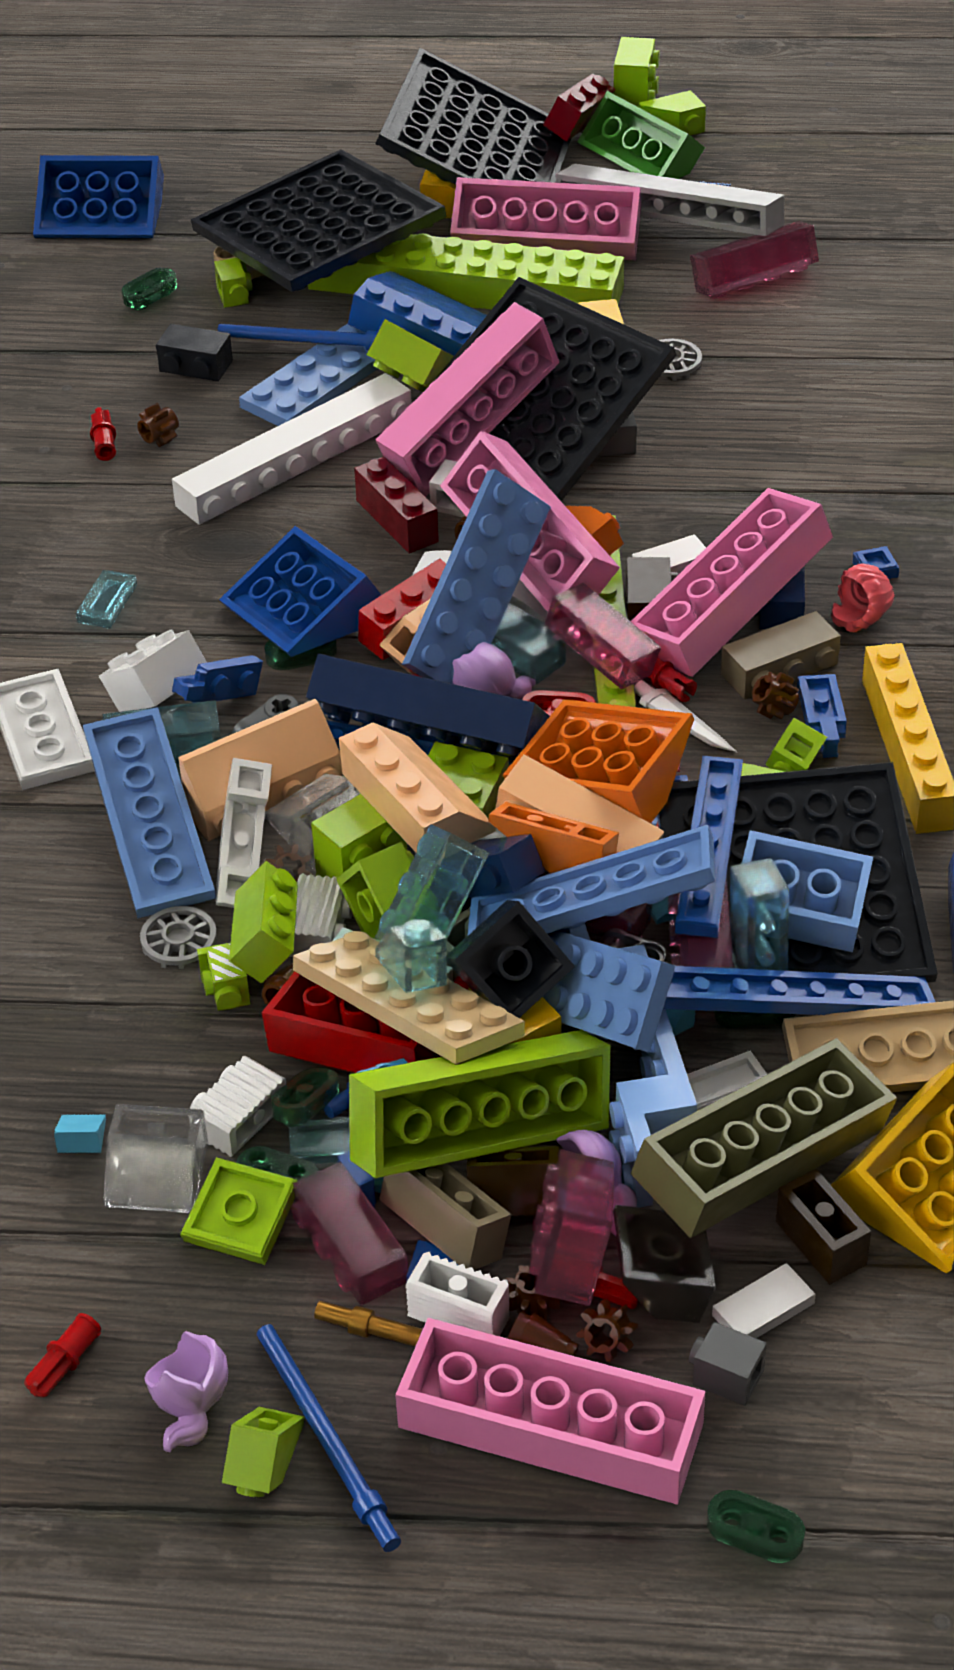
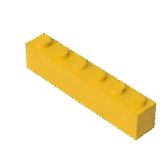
M902 643L865 647L862 682L889 759L894 764L896 779L916 834L954 830V780Z

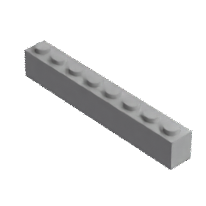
M573 164L555 174L556 183L640 187L641 217L767 236L784 225L783 194L581 164Z

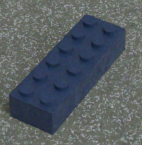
M322 654L317 655L306 694L308 700H317L322 712L327 714V718L330 720L349 724L350 719L363 723V727L370 723H376L396 730L412 740H420V736L423 735L434 739L433 743L436 741L456 746V743H459L472 750L492 754V751L508 757L509 762H513L550 717L534 702Z

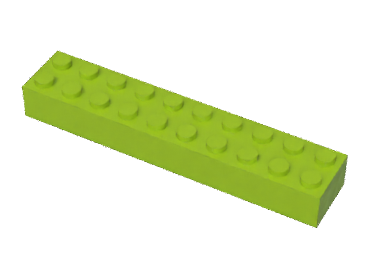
M421 233L411 234L405 240L396 241L386 246L381 252L372 253L359 259L354 265L345 266L333 272L327 278H320L308 284V289L354 294L367 278L392 271L469 307L492 310L516 279L521 277L576 303L616 299L617 304H619L624 290V257L614 256L611 253L595 254L586 253L581 250L552 249L548 246L529 247L518 243L501 244L492 243L488 240L473 241L464 240L459 237L445 238Z

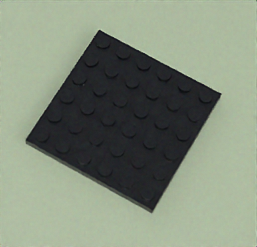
M419 48L375 144L382 147L386 152L396 154L410 161L412 165L424 168L437 175L441 180L455 185L457 177L556 183L555 174L560 172L571 139L566 142L543 125L549 115L548 113Z
M340 149L192 218L191 224L193 231L286 289L294 292L303 290L308 284L320 278L331 276L333 272L345 266L356 264L363 257L381 252L386 246L396 241L405 240L411 234L423 228L432 227L435 222L447 216L445 206Z
M518 277L437 378L514 302L542 317L560 363L489 434L507 441L557 498L562 501L677 355L674 347Z
M893 762L741 776L718 938L676 933L680 965L925 977L927 983L936 982L938 973ZM699 780L673 782L667 803L657 815L659 828L664 831L663 838L691 830ZM750 830L873 857L853 952L729 925L733 897ZM680 893L670 895L674 927Z

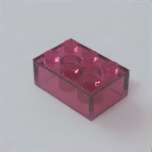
M560 1149L557 1165L548 1164L542 1191H544L542 1205H537L532 1225L534 1233L530 1247L532 1255L528 1273L536 1275L535 1294L587 1306L591 1305L613 1224L614 1162Z

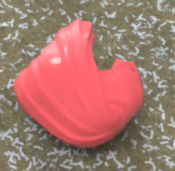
M864 563L853 565L848 570L843 571V575L840 578L841 584L838 586V595L842 605L833 604L831 618L836 626L845 627L846 631L852 633L861 629H867L870 625L874 624L891 607L894 601L893 587L887 576L877 566Z

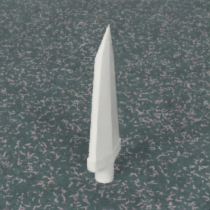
M643 680L637 682L634 687L635 694L641 697L639 703L645 708L692 713L664 688L654 689ZM692 713L694 722L690 734L712 747L737 752L719 734Z

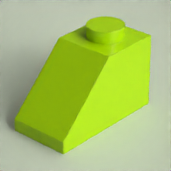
M691 90L639 102V108L689 135L705 132L706 105Z
M259 1406L231 1425L222 1483L237 1486V1493L249 1497H263L265 1493L269 1494L282 1484L302 1431L305 1416Z

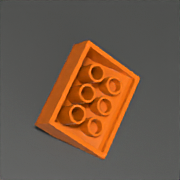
M564 699L503 773V777L505 779L524 754L641 819L652 823L667 803L694 718L692 713Z

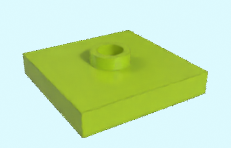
M216 1157L180 1235L184 1242L265 1265L300 1188L298 1181Z

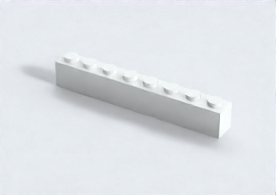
M385 373L172 478L175 507L200 525L382 433L412 404L411 389Z

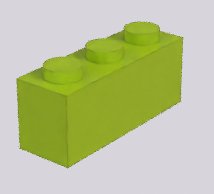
M265 861L235 892L229 962L260 983H263L294 952L298 882L295 881L288 871L276 868L268 861Z

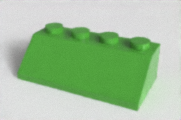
M609 91L604 95L577 141L582 146L629 172L675 179L690 174L705 149L702 144L688 133Z

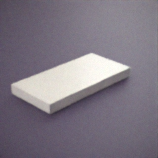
M59 669L0 683V730L22 790L95 772L83 729Z

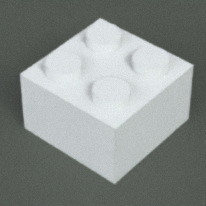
M171 629L157 637L153 634L141 640L135 645L138 649L129 655L126 652L110 660L107 663L110 669L100 674L99 678L119 713L125 714L157 706L175 694L172 692L175 677L194 675L198 664L207 663L189 630L174 634Z

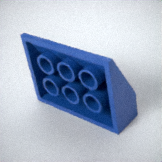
M40 155L33 230L34 238H153L162 203L164 173L159 156Z
M388 271L367 278L354 293L348 325L365 333L367 330L379 331L384 319L455 356L487 315L395 272Z
M294 526L219 600L281 650L293 657L358 631L359 609L380 597L381 594L364 573Z

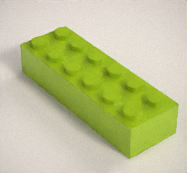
M577 1030L506 1044L459 1064H454L444 1057H437L349 1074L350 1161L374 1178H380L557 1140L558 1137L571 1131H599L608 1129L610 1044L583 1030Z

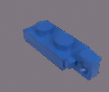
M250 655L200 663L194 675L174 678L172 692L182 696L185 701H191L194 704H205L256 695L263 661L256 656Z
M836 675L798 676L797 688L799 689L798 694L805 724L827 736L821 747L823 758L838 757L839 738H845L847 720Z

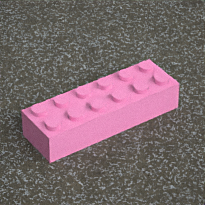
M457 177L450 235L451 237H459L464 240H488L492 243L501 244L518 243L529 247L548 246L552 249L581 250L586 253L595 254L611 253L614 256H623L624 260L636 261L641 214L640 187Z
M514 302L375 439L382 455L425 497L430 493V480L445 459L458 462L480 431L489 434L560 363L544 319Z
M480 431L440 487L467 517L487 471L496 469L550 505L551 508L520 580L549 614L577 624L620 567L507 441Z
M767 488L627 624L637 650L646 649L662 661L672 662L674 669L678 672L693 677L723 645H726L833 538L822 505Z
M427 1318L395 1396L398 1428L678 1505L704 1423L706 1391Z

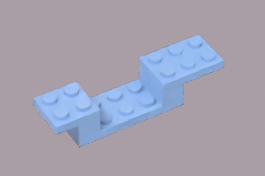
M585 923L574 929L563 928L557 930L590 940ZM644 944L618 948L648 957ZM665 1009L662 1010L650 1053L641 1050L640 1070L642 1079L616 1083V1101L609 1103L610 1118L615 1129L609 1131V1141L614 1144L620 1154L622 1162L621 1180L623 1184L629 1186L635 1192L637 1198L636 1208L653 1205L651 1195L631 1175L644 1138L697 1111V1103ZM587 1032L600 1040H608L607 1038Z

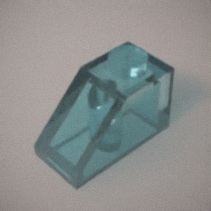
M413 919L407 921L405 925L388 929L375 948V957L405 993L447 985V938L431 920Z

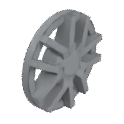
M681 339L659 340L674 347L677 355L661 376L671 377L672 381H677V377L684 376L687 379L690 377V373L701 369L702 353L696 345Z
M189 906L170 907L155 913L144 923L140 932V941L144 955L161 963V968H166L167 965H178L179 969H184L185 964L198 960L197 949L215 946L217 939L216 925L213 919L206 912ZM177 915L189 916L184 920H180ZM170 916L172 922L166 924L163 919ZM154 925L159 929L155 931H150V929ZM210 930V936L204 934ZM179 952V957H171V954Z

